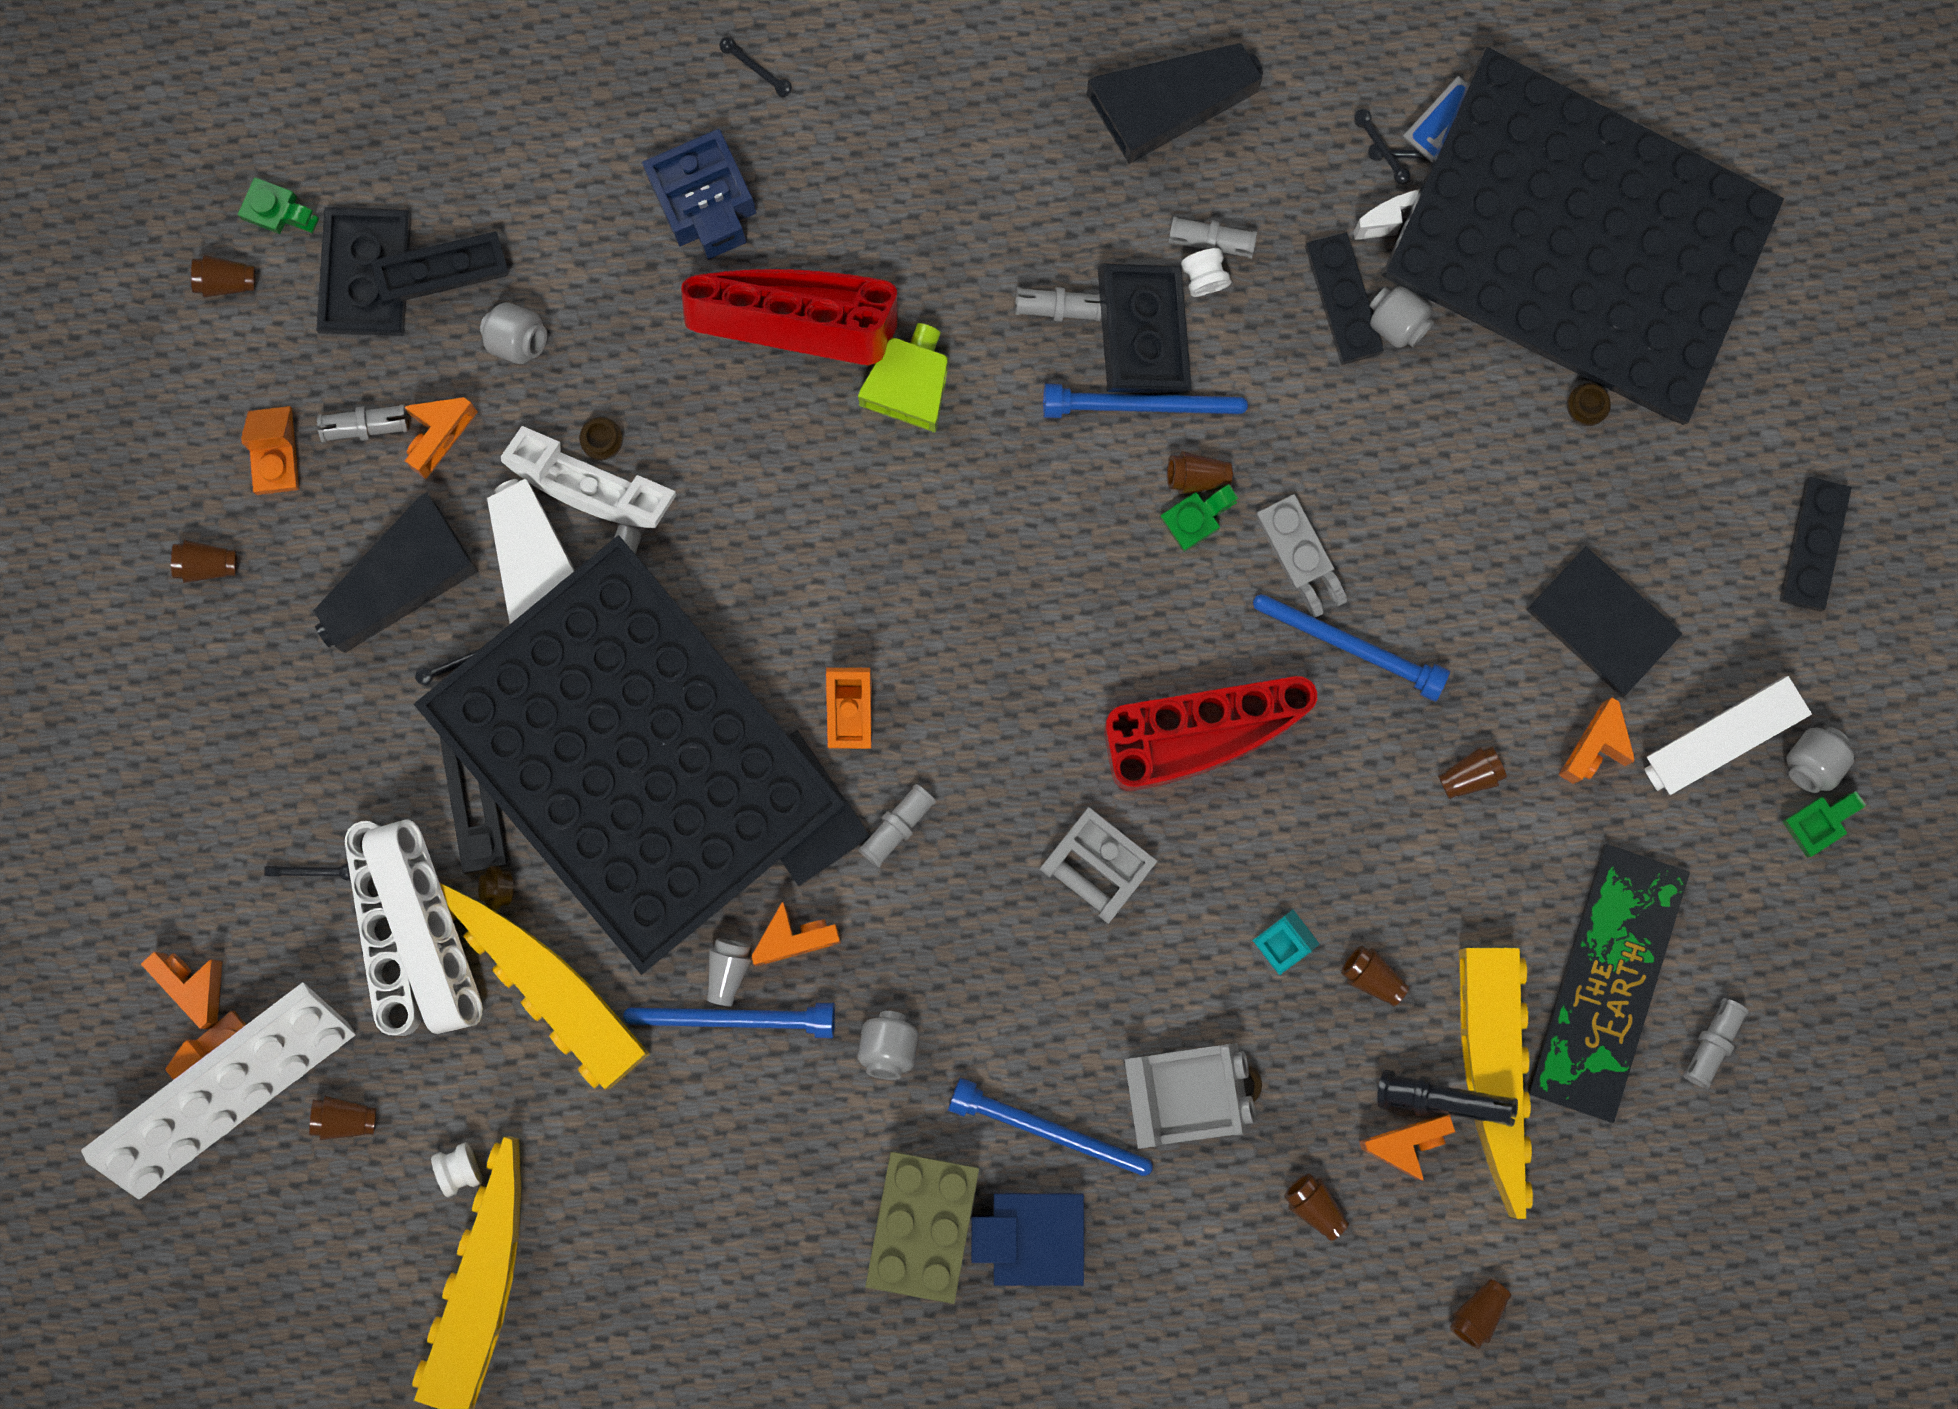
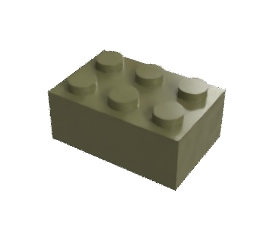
M898 1151L890 1152L865 1285L866 1288L950 1304L955 1303L979 1167Z

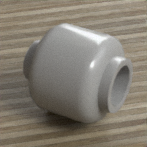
M1398 285L1392 291L1384 287L1369 306L1375 311L1370 320L1371 327L1397 348H1402L1407 344L1414 347L1435 322L1430 318L1433 312L1432 305L1419 294L1401 285Z
M508 302L499 304L491 312H488L483 317L480 325L483 345L487 352L520 365L538 357L542 353L547 341V330L539 314Z
M1827 727L1826 729L1809 728L1806 730L1786 757L1787 766L1790 769V778L1799 787L1812 793H1818L1820 790H1833L1854 763V754L1848 745L1849 739L1847 736L1833 727Z
M882 1011L879 1017L869 1019L863 1024L857 1056L861 1065L867 1068L866 1073L868 1075L884 1080H897L901 1078L902 1073L909 1072L913 1068L919 1034L915 1026L905 1021L906 1016L904 1014L894 1011Z

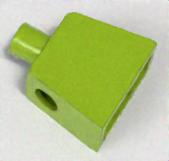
M918 323L910 343L897 338H891L887 343L883 359L875 364L858 394L859 406L936 432L948 372V357L934 352L941 332L932 326Z

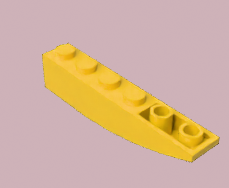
M440 883L452 920L454 921L458 918L468 930L463 935L466 941L478 954L481 955L486 951L497 963L492 968L495 975L508 988L515 984L525 996L520 1001L522 1006L537 1022L542 1017L554 1030L549 1034L551 1040L565 1055L570 1051L575 1054L582 1063L578 1071L593 1088L601 1085L604 1089H611L650 1055L596 990L559 955L528 931L495 910H491L479 901Z
M1464 948L1459 950L1461 1044L1467 1088L1470 1091L1509 1098L1514 1097L1518 1100L1517 1117H1511L1515 1119L1513 1127L1481 1120H1475V1125L1491 1175L1509 1217L1526 1219V1209H1531L1533 1204L1532 1184L1530 1181H1525V1163H1530L1532 1157L1530 1137L1524 1136V1118L1530 1117L1531 1110L1529 1092L1523 1091V1074H1527L1529 1071V1051L1527 1047H1522V1029H1526L1528 1026V1007L1526 1002H1521V985H1525L1527 981V964L1525 958H1520V948Z
M503 1137L502 1143H495L490 1152L487 1168L491 1169L492 1173L487 1187L480 1186L475 1196L472 1212L478 1214L472 1230L466 1229L460 1240L457 1255L463 1258L457 1274L451 1272L442 1294V1299L448 1300L442 1317H435L430 1328L427 1342L433 1344L429 1358L427 1361H420L413 1378L412 1386L418 1388L414 1401L437 1409L475 1408L503 1325L513 1282L520 1226L519 1139L515 1137Z

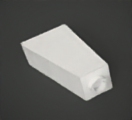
M526 478L521 481L512 479L502 483L494 490L496 494L487 498L510 624L575 571L534 489Z
M1784 676L1648 755L1647 758L1651 765L1644 768L1657 791L1665 787L1671 795L1812 715L1789 676Z

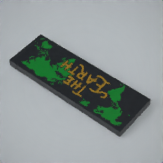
M1609 844L1603 845L1528 1088L1530 1096L1609 1123L1615 1122L1690 875L1689 871Z

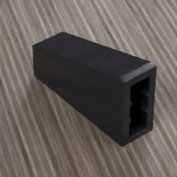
M1237 43L1095 76L1088 80L1086 95L1128 164H1131L1259 92L1263 78V69L1258 58L1253 53L1248 54L1243 45Z
M427 492L415 500L313 610L320 621L319 624L315 625V628L328 648L335 645L342 652H348L478 572L436 502Z

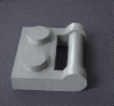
M1088 807L1039 870L1049 878L1052 875L1058 878L1101 912L1098 916L1109 924L1158 861ZM1071 851L1119 888L1112 899L1064 862V859Z

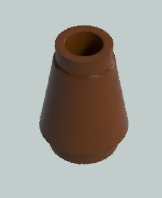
M203 255V259H192L191 287L193 293H203L205 298L255 291V266Z
M1184 451L1180 455H1171L1167 466L1168 488L1178 490L1179 494L1219 489L1228 484L1231 486L1233 477L1231 462H1223L1222 460Z
M184 540L183 544H173L172 578L183 579V583L236 576V550H228Z
M1491 746L1485 750L1479 747L1438 777L1448 798L1451 799L1456 796L1459 797L1498 787V782L1507 778V775L1495 749Z
M1359 946L1348 957L1341 970V974L1348 978L1347 984L1387 1002L1393 1007L1403 1000L1409 990V985L1403 982L1401 977L1373 948L1368 950L1364 946Z
M325 1096L324 1100L313 1099L309 1135L320 1136V1140L362 1136L365 1134L374 1135L376 1108Z
M1310 1173L1305 1174L1286 1191L1284 1198L1289 1202L1288 1209L1322 1235H1325L1329 1241L1338 1238L1348 1228L1349 1222L1344 1218L1343 1213L1321 1178L1315 1179Z
M1489 1279L1485 1285L1452 1314L1454 1321L1450 1325L1451 1331L1462 1341L1476 1349H1480L1484 1342L1490 1343L1506 1308L1507 1301L1512 1296L1511 1293L1500 1283Z

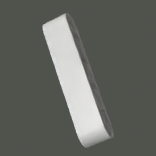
M402 820L368 830L362 840L363 853L426 1027L432 1033L440 1034L477 1025L482 1017V1002L419 827L411 820Z
M360 821L348 829L345 836V849L373 1017L376 1026L381 1032L394 1036H406L413 1033L419 1027L422 1015L393 934L383 941H380L375 935L376 923L381 918L386 917L379 896L372 897L367 890L368 882L372 876L364 853L361 850L360 841L368 830L380 826L370 821ZM395 960L400 966V976L395 983L389 985L383 980L382 969L387 962ZM401 1003L407 1009L408 1019L402 1027L395 1028L390 1023L389 1013L395 1005Z

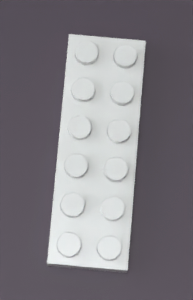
M302 982L84 1147L81 1151L86 1163L140 1200L222 1136L229 1133L243 1120L263 1107L289 1085L300 1079L310 1069L338 1050L356 1034L342 1016Z

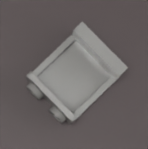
M1238 1043L1124 1059L1138 1149L1252 1132L1250 1123H1255L1256 1121L1255 1106L1252 1097L1246 1096L1243 1078H1248L1249 1069L1246 1054L1244 1051L1239 1052Z

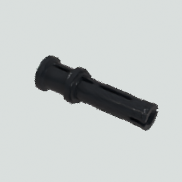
M1387 1069L1382 1073L1378 1086L1377 1102L1380 1109L1388 1110L1391 1106L1414 1110L1417 1116H1425L1431 1112L1503 1124L1509 1127H1513L1515 1124V1119L1511 1117H1517V1098L1436 1085L1435 1081L1427 1076H1421L1420 1079L1396 1076L1393 1070Z

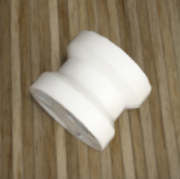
M1206 249L1182 260L1183 272L1189 274L1191 280L1188 287L1191 296L1199 297L1220 291L1231 284L1229 273L1223 271L1221 263L1224 256L1221 249Z
M465 1142L457 1145L455 1151L447 1155L441 1152L432 1155L433 1171L446 1197L457 1194L458 1189L463 1186L475 1187L482 1184L480 1169L468 1143Z

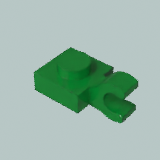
M255 177L238 212L241 220L281 234L285 223L313 234L319 220L317 216L312 215L313 210L295 204L297 196L293 191Z
M1229 484L1217 491L1205 502L1195 492L1160 515V518L1182 551L1186 552L1220 529L1214 518L1237 504L1236 500L1239 498Z
M1856 791L1846 794L1830 806L1823 797H1820L1782 822L1806 858H1809L1848 834L1840 822L1855 814L1866 805Z

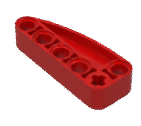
M753 269L695 275L687 278L681 286L683 319L688 329L698 333L855 364L871 365L883 359L887 343L893 338L897 329V289L891 282L882 279L824 271Z
M1293 676L1116 707L1109 713L1104 725V736L1114 783L1125 791H1138L1194 777L1231 763L1277 738L1304 718L1317 702L1315 685L1307 678ZM1291 688L1300 690L1306 698L1305 707L1301 709L1290 707L1285 701V691ZM1243 697H1258L1263 704V713L1259 716L1248 715L1242 708ZM1204 703L1215 704L1221 712L1220 721L1216 723L1203 721L1199 715V706ZM1162 710L1174 712L1179 720L1178 727L1171 731L1161 729L1157 725L1156 714ZM1120 717H1125L1128 724H1135L1136 729L1131 730L1130 737H1123V733L1120 730L1114 731L1113 726L1118 724ZM1128 759L1138 761L1144 770L1143 777L1136 781L1125 779L1121 774L1120 764Z

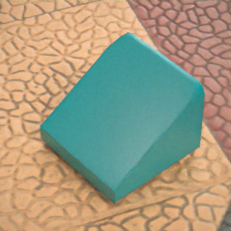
M1293 909L1252 940L1279 975L1312 952L1320 944Z

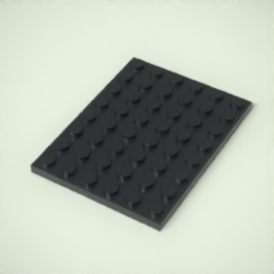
M1486 47L1479 56L1381 276L1665 418L1685 425L1689 423L1784 198L1521 63Z
M620 535L612 539L413 704L641 975L845 805Z

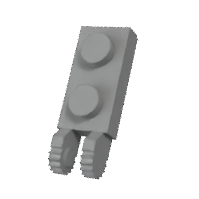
M1295 494L1256 513L1255 516L1294 590L1298 589L1310 614L1314 618L1323 614V608L1319 597L1309 583L1319 578H1322L1331 600L1337 606L1347 602V596L1341 583L1333 573L1334 567Z

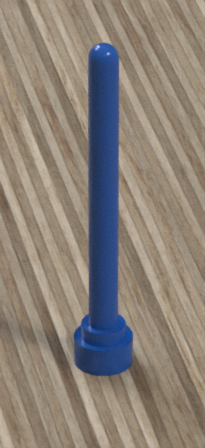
M1046 383L1044 384L1043 393L1044 418H1061L1062 414H1070V410L1243 414L1248 409V402L1243 397L1071 393V389L1063 388L1062 384Z
M1264 594L1257 595L1253 600V606L1256 610L1414 682V688L1421 690L1420 695L1434 702L1438 700L1449 677L1450 670L1434 664L1433 667L1424 664L1422 668Z
M816 1003L815 1007H807V1011L631 1007L624 1011L623 1020L628 1025L806 1029V1033L815 1034V1038H834L835 1004Z
M961 1077L957 1082L947 1111L963 1117L966 1113L973 1116L976 1112L1141 1176H1147L1153 1170V1164L1147 1158L983 1096V1091L976 1088L977 1083Z

